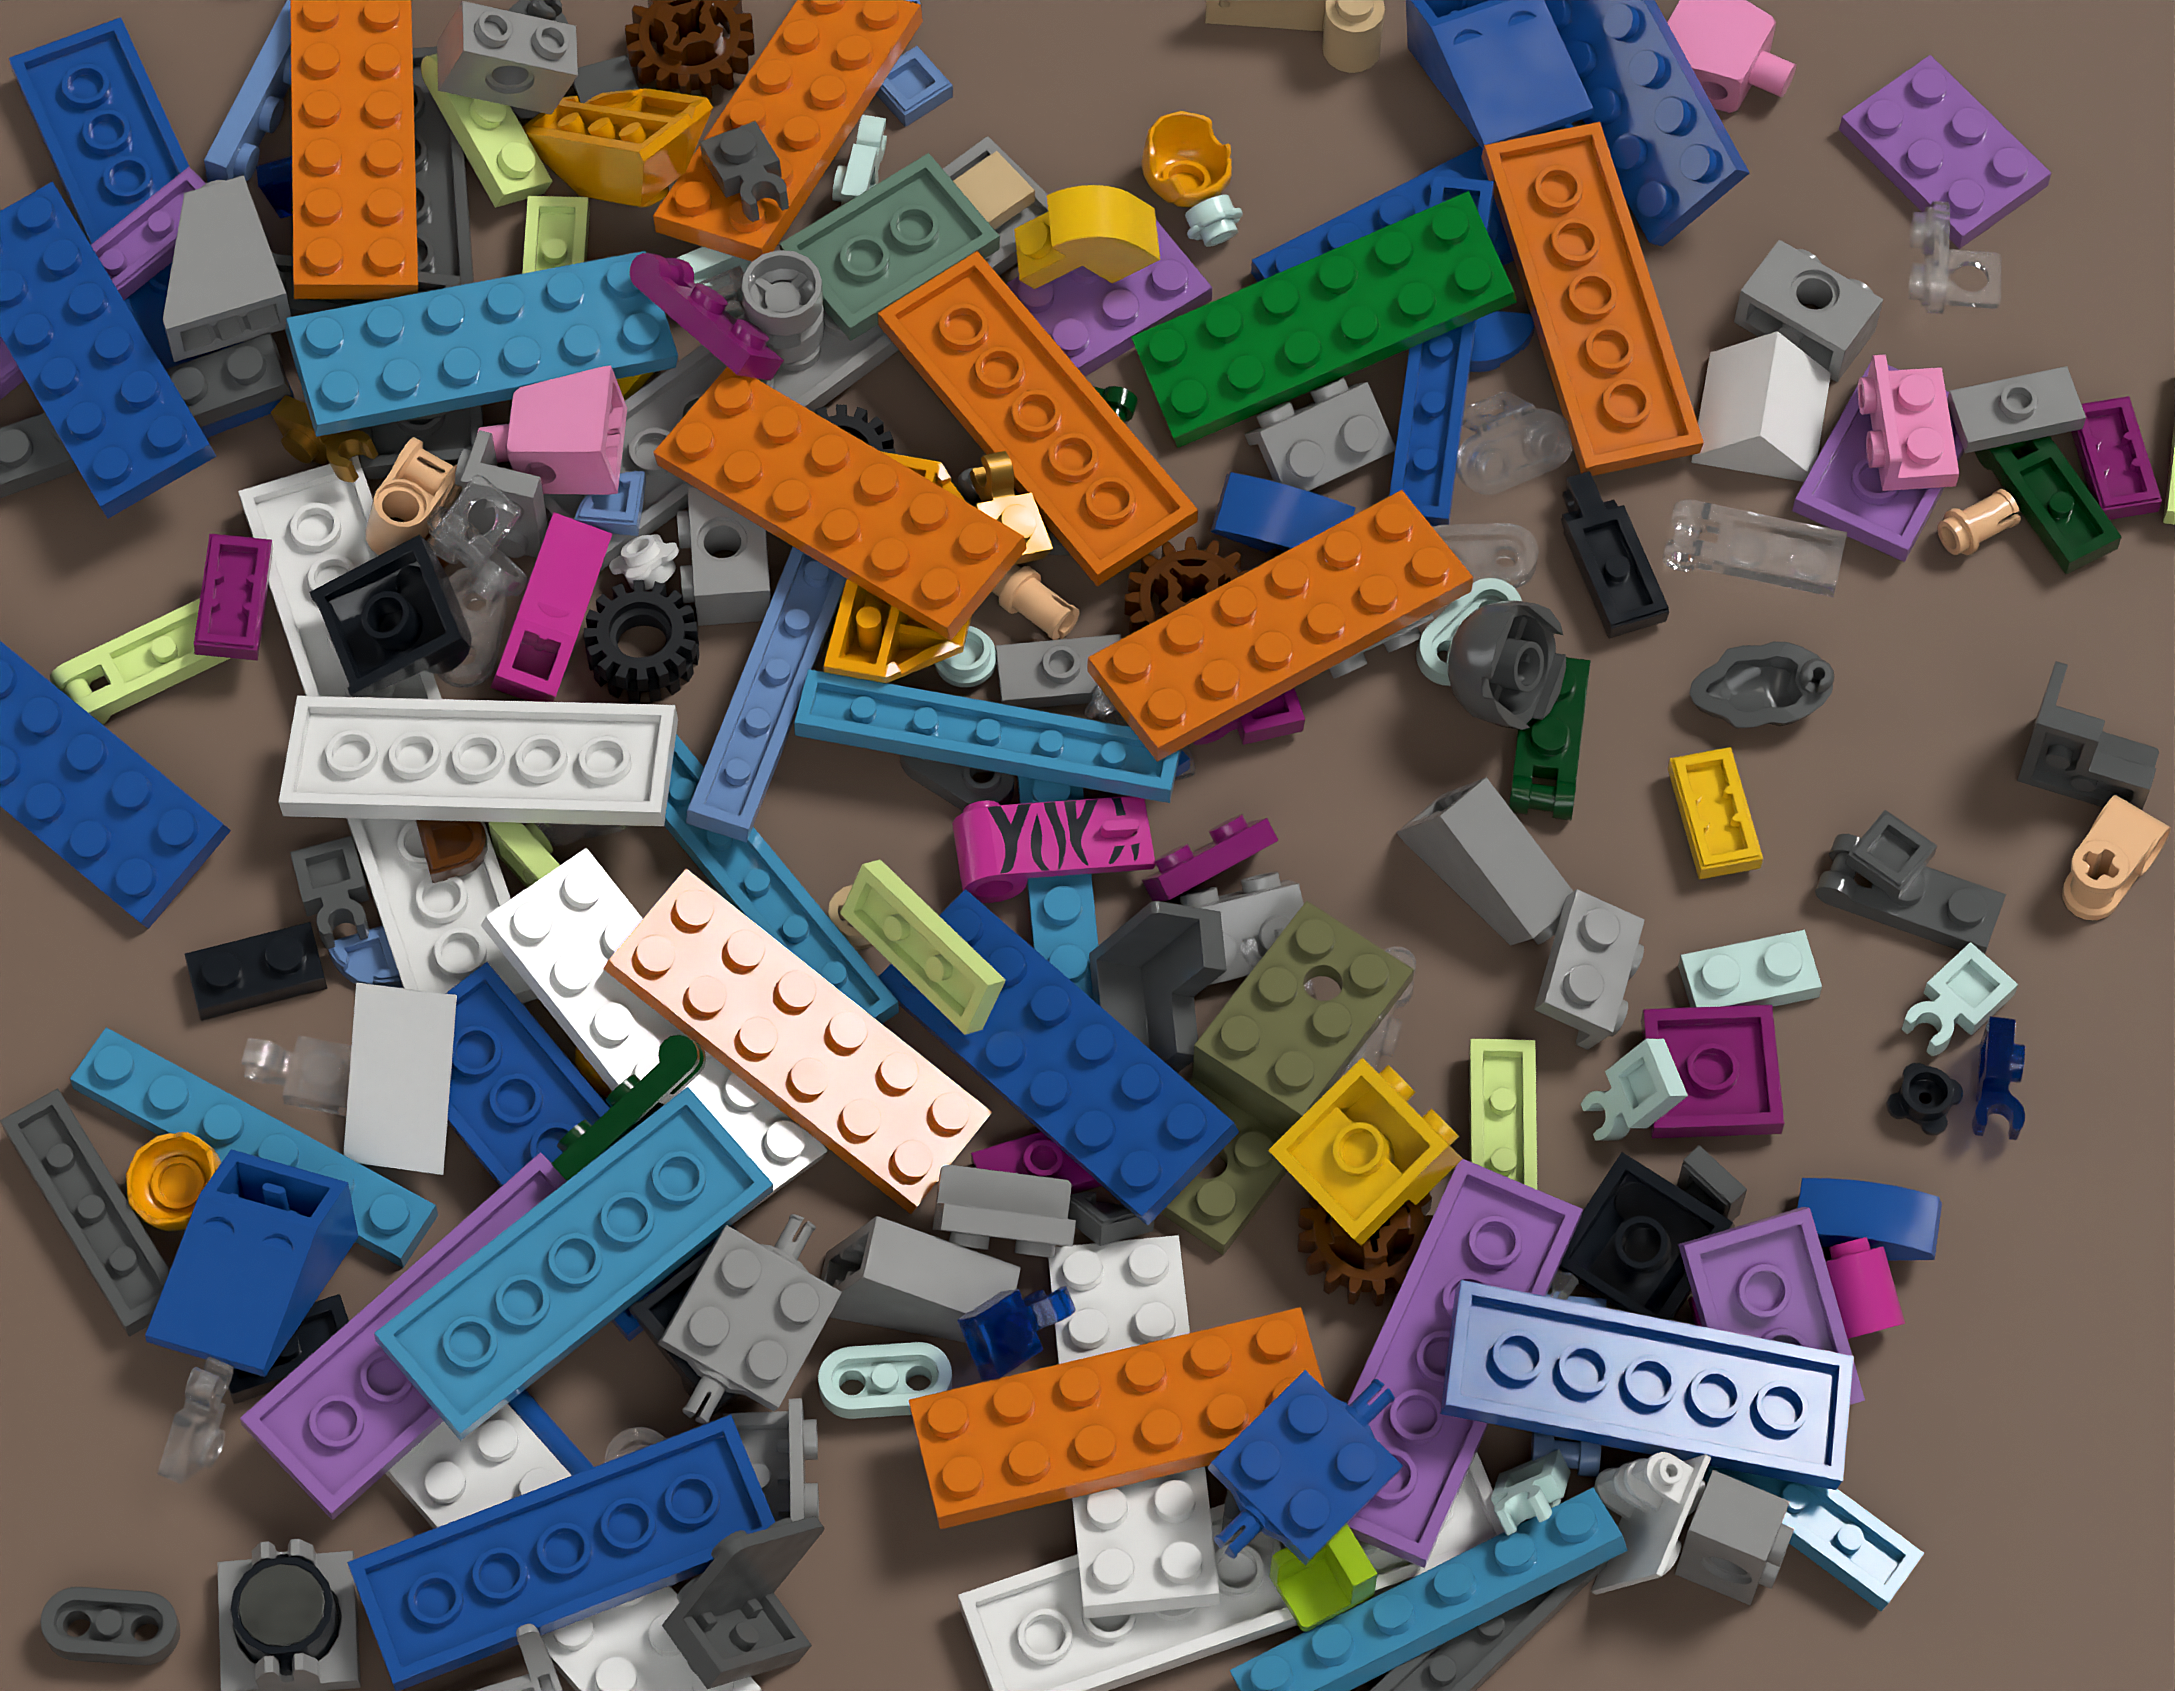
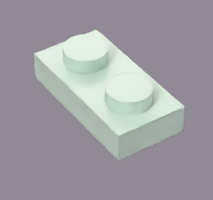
M1805 930L1682 954L1678 964L1690 1007L1772 1005L1774 1007L1818 998L1822 989Z

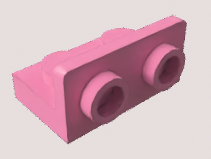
M1886 354L1873 355L1868 376L1861 377L1858 381V403L1862 415L1870 414L1873 431L1867 432V460L1870 468H1879L1882 491L1956 487L1959 468L1942 367L1889 371Z

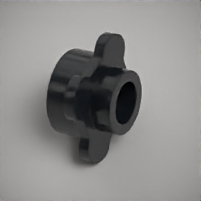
M1912 1063L1903 1070L1902 1078L1904 1081L1900 1090L1889 1096L1887 1110L1895 1119L1907 1118L1919 1124L1922 1131L1927 1135H1939L1947 1128L1948 1121L1946 1116L1950 1108L1961 1102L1963 1089L1956 1080L1950 1079L1942 1070L1925 1066L1921 1063ZM1928 1095L1931 1102L1924 1104L1919 1100V1096Z

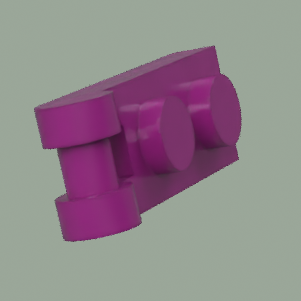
M642 253L636 256L631 263L629 274L636 288L736 375L770 381L773 379L784 360L766 345L769 337L752 323L743 319H735L725 310L728 302L718 292L703 284H695L694 271L689 262L677 258H664L651 253Z

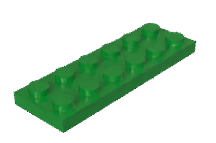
M1469 191L1136 334L1131 339L1173 439L1179 448L1517 302V299Z

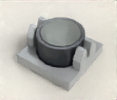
M291 1539L287 1552L276 1551L275 1546L267 1541L260 1542L252 1550V1559L217 1562L221 1691H327L361 1688L357 1588L347 1563L356 1559L354 1551L316 1554L312 1544L301 1539Z

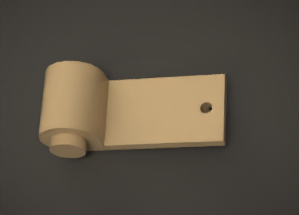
M1206 0L1205 23L1323 31L1322 48L1328 63L1340 71L1355 73L1371 68L1379 59L1382 47L1385 6L1384 0Z

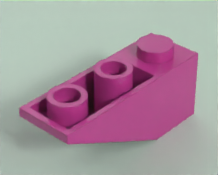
M553 512L490 688L526 701H554L585 616L612 533Z

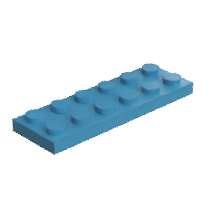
M646 251L287 317L285 331L316 437L513 399V393L520 387L602 366L611 365L616 379L676 368L678 353L665 312L635 287L629 275L632 261L637 255L646 253Z
M686 1087L374 1333L375 1341L461 1441L715 1239L726 1225L730 1227L773 1192V1183L691 1089Z

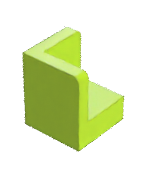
M1348 1524L1306 1566L1287 1547L1276 1552L1271 1558L1269 1575L1299 1628L1305 1632L1373 1597L1378 1576Z

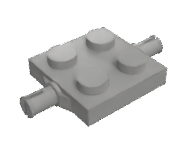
M796 1214L790 1215L789 1221L774 1247L758 1244L726 1225L719 1233L662 1335L658 1345L687 1361L696 1374L701 1377L687 1405L682 1409L683 1413L691 1418L696 1414L706 1396L707 1398L695 1421L701 1424L709 1423V1419L725 1391L746 1395L772 1411L778 1409L842 1294L838 1289L810 1274L802 1263L798 1261L812 1232L816 1229L815 1225L810 1221L805 1222L793 1242L792 1239L802 1223L803 1217Z

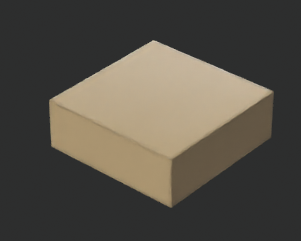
M995 151L953 180L994 230L1035 202V190L998 151Z

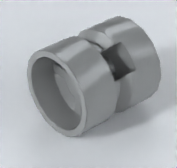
M777 250L765 253L752 261L743 274L742 298L745 310L744 320L757 326L769 337L766 345L784 360L783 363L790 364L804 360L817 350L824 337L823 288L818 268L808 257L795 251Z

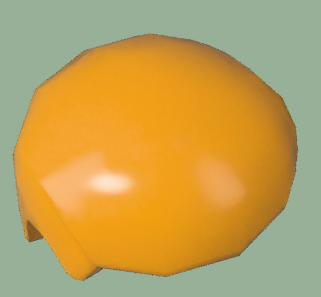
M1177 111L1160 116L1147 133L1141 160L1144 178L1151 189L1166 202L1173 203L1177 207L1192 208L1209 198L1221 195L1230 184L1232 176L1231 145L1229 143L1221 144L1213 133L1211 119L1204 115Z
M189 1132L168 1133L156 1136L136 1150L126 1172L128 1204L142 1220L156 1228L165 1231L186 1230L198 1196L222 1163L221 1159L210 1145Z

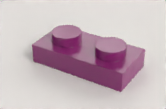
M1243 814L1238 815L1211 829L1209 834L1213 842L1192 852L1190 846L1185 844L1157 858L1154 862L1159 871L1142 880L1152 901L1170 900L1279 841L1268 819L1264 818L1247 823Z

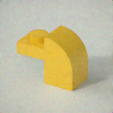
M1082 185L1055 191L1047 195L1048 212L1014 229L1019 280L1033 289L1049 283L1081 266L1113 284L1160 260L1155 208L1133 194L1115 187Z

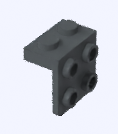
M816 1516L794 1522L790 1518H784L773 1523L765 1530L747 1534L744 1530H739L728 1535L712 1550L711 1556L714 1560L703 1574L691 1580L679 1591L677 1599L680 1603L664 1621L662 1627L687 1660L691 1670L699 1677L707 1689L797 1663L812 1646L774 1592L823 1533L825 1528Z

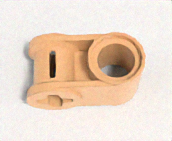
M415 437L411 438L404 446L390 473L377 489L373 498L365 533L368 545L378 555L397 547L419 534L425 539L439 517L443 516L452 506L462 489L461 486L455 484L457 465L453 466L424 450L423 442ZM389 517H396L404 520L405 522H397L390 519Z
M2114 795L2104 806L2088 835L2073 855L2071 872L2067 876L2062 888V899L2067 909L2075 916L2085 920H2100L2112 914L2138 877L2146 873L2157 858L2171 832V827L2121 797Z

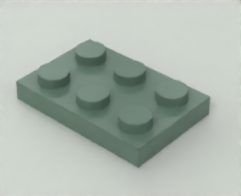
M927 153L779 243L780 250L795 251L806 256L815 264L822 279L823 308L847 338L852 341L878 325V312L969 255L978 251L985 259L1000 249V236L934 158Z

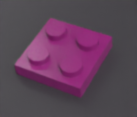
M1772 1005L1643 1009L1641 1017L1643 1041L1645 1039L1665 1040L1688 1094L1684 1100L1650 1125L1652 1139L1782 1134L1785 1122Z

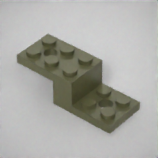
M1306 901L1194 1045L1193 1074L1188 1083L1230 1118L1239 1131L1217 1154L1224 1161L1226 1169L1220 1176L1212 1179L1196 1176L1160 1214L1224 1256L1287 1173V1169L1268 1150L1339 1080V1076L1413 981L1414 969ZM1322 976L1336 981L1341 992L1331 1000L1320 1001L1308 995L1304 987L1312 978Z

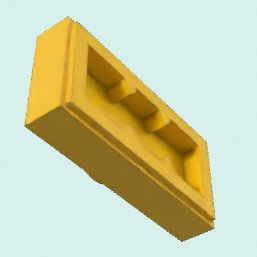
M1728 747L1670 758L1668 772L1699 880L1760 869L1763 856L1732 748Z

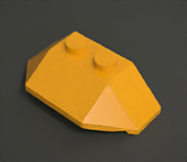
M647 88L601 93L585 103H580L578 96H569L562 98L552 115L539 113L522 128L539 158L579 196L643 208L662 200L669 192L668 186L686 172L713 107L707 97Z
M882 452L966 502L951 482V477L941 462ZM846 579L823 666L824 672L881 683L891 682L962 653L972 616L950 641Z

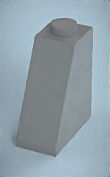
M244 175L226 181H211L199 189L184 193L163 314V323L174 362L285 329L286 318L291 317L287 294Z
M1487 777L1442 794L1396 832L1403 842L1510 946L1530 939H1534L1537 945L1556 934L1565 899L1574 891Z
M879 1216L873 1218L827 1251L820 1279L842 1292L829 1315L830 1318L976 1345H983L1001 1332L1010 1329L1017 1319L1022 1303L1021 1292L1016 1291L1021 1267Z

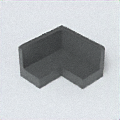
M2055 661L2017 781L2100 807H2104L2114 795H2117L2143 810L2157 769L2155 765L2159 755L2158 749L2103 732L2105 724L2103 719L2057 706L2056 702L2068 664Z
M1153 901L1089 953L1093 1000L1174 1071L1179 1073L1193 1062L1194 1045L1198 1041L1194 996L1227 971L1221 912Z

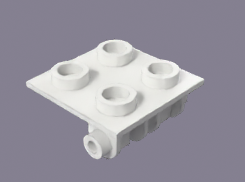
M1660 1452L1650 1456L1648 1459H1637L1625 1463L1619 1468H1608L1599 1473L1594 1489L1607 1508L1622 1516L1618 1528L1624 1537L1628 1551L1608 1560L1607 1566L1597 1575L1591 1590L1592 1593L1597 1595L1656 1579L1665 1575L1672 1568L1681 1550V1542L1677 1539L1687 1516L1699 1505L1706 1485L1702 1479L1711 1457L1702 1455L1682 1461L1670 1453Z

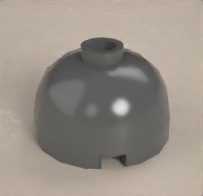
M1499 601L1474 610L1462 621L1447 650V673L1453 695L1473 717L1501 727L1523 730L1530 728L1526 724L1532 718L1543 720L1550 713L1560 694L1566 670V654L1556 653L1554 634L1563 635L1560 622L1549 608L1536 603Z

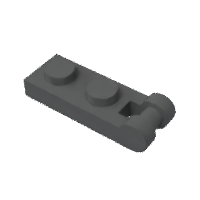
M1839 834L1835 837L1829 853L1833 861L1830 871L1822 873L1815 890L1816 896L1821 901L1833 907L1959 951L1971 942L1983 954L1986 953L2006 894L1925 866L1902 896L1896 900L1875 884H1872L1871 889L1857 885L1854 881L1856 871L1845 863L1849 852L1861 838L1851 834Z

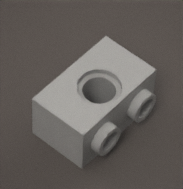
M462 1L437 40L438 91L552 115L578 76L576 26Z
M1778 240L1741 289L1734 323L1758 337L1778 331L1831 373L1830 378L1838 382L1876 331L1883 299L1875 295L1863 282L1856 279H1847L1826 267L1809 251L1795 249L1785 242ZM1802 304H1813L1821 309H1809Z
M693 486L687 487L689 511H677L679 548H691L692 565L680 566L684 603L695 602L698 626L763 621L771 602L766 530ZM720 550L735 552L733 556L728 558L712 556V554Z
M1713 1470L1689 1527L1675 1575L1751 1605L1759 1584L1772 1589L1783 1562L1786 1549L1794 1531V1528L1782 1524L1790 1501Z

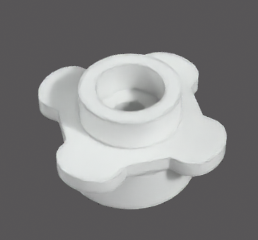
M658 534L642 535L625 544L621 549V555L611 561L609 568L612 574H624L633 590V580H644L645 590L653 588L655 581L664 583L673 575L676 569L673 559L678 555L679 549L676 543H664Z

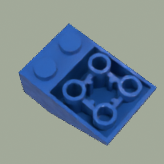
M1406 0L1407 45L1409 51L1482 149L1487 144L1541 134L1594 115L1591 101L1544 0Z
M231 1149L198 1196L146 1331V1342L265 1377L359 1237L348 1182Z

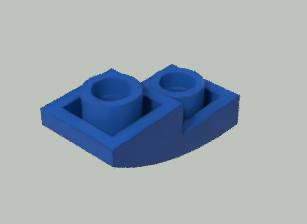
M1230 472L1226 475L1210 532L1265 553L1274 548L1286 552L1352 517L1356 507L1293 486Z
M1802 1178L1798 1208H1810L1821 1247H1831L1867 1237L1870 1249L1884 1246L1888 1261L1935 1260L1942 1202L1938 1196L1875 1182L1832 1178Z

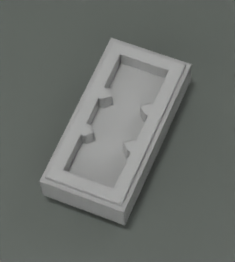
M2067 366L1950 390L1947 398L1948 407L1965 453L2083 429L2086 420Z
M1121 634L996 645L1001 704L1029 709L1110 701L1088 673V657L1121 640Z

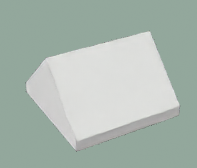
M1778 331L1710 352L1698 419V426L1704 444L1699 454L1692 455L1691 462L1805 482L1818 457L1831 373Z

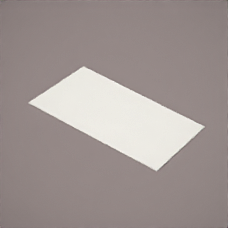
M356 983L344 1156L360 1164L443 1175L457 995Z

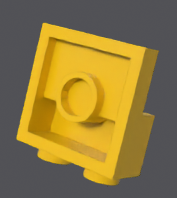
M1363 1057L1268 1150L1361 1246L1408 1199L1417 1205L1463 1159L1450 1146L1459 1135L1432 1108L1422 1117L1407 1102L1416 1093L1390 1065H1387L1378 1073Z

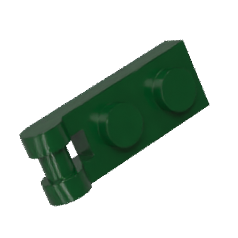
M2050 436L1974 451L1982 466L1987 470H1992L2005 490L2015 499L2019 510L2065 575L2118 549L2122 536ZM2020 449L2023 452H2028L2029 455L2017 460L2012 452Z
M1566 657V670L1561 691L1550 713L1543 720L1532 718L1526 724L1530 728L1518 729L1509 807L1513 813L1527 815L1528 809L1553 812L1552 818L1572 820L1591 660ZM1532 777L1557 780L1556 787L1532 784Z
M673 1035L665 1039L658 1051L660 1063L641 1080L633 1074L620 1083L605 1100L611 1108L593 1125L585 1119L574 1126L558 1142L557 1147L561 1150L562 1154L551 1163L552 1166L568 1181L679 1094L705 1067L706 1054L700 1044L682 1035Z

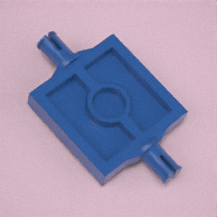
M1304 1370L1210 1463L1208 1470L1233 1494L1241 1511L1214 1537L1216 1544L1222 1549L1239 1531L1242 1532L1227 1547L1224 1552L1226 1555L1235 1559L1238 1556L1237 1554L1255 1536L1262 1532L1281 1541L1306 1566L1399 1473L1403 1465L1375 1438L1371 1427L1368 1425L1389 1403L1395 1400L1393 1393L1387 1388L1371 1405H1368L1385 1385L1383 1382L1373 1379L1371 1384L1348 1405L1334 1398Z

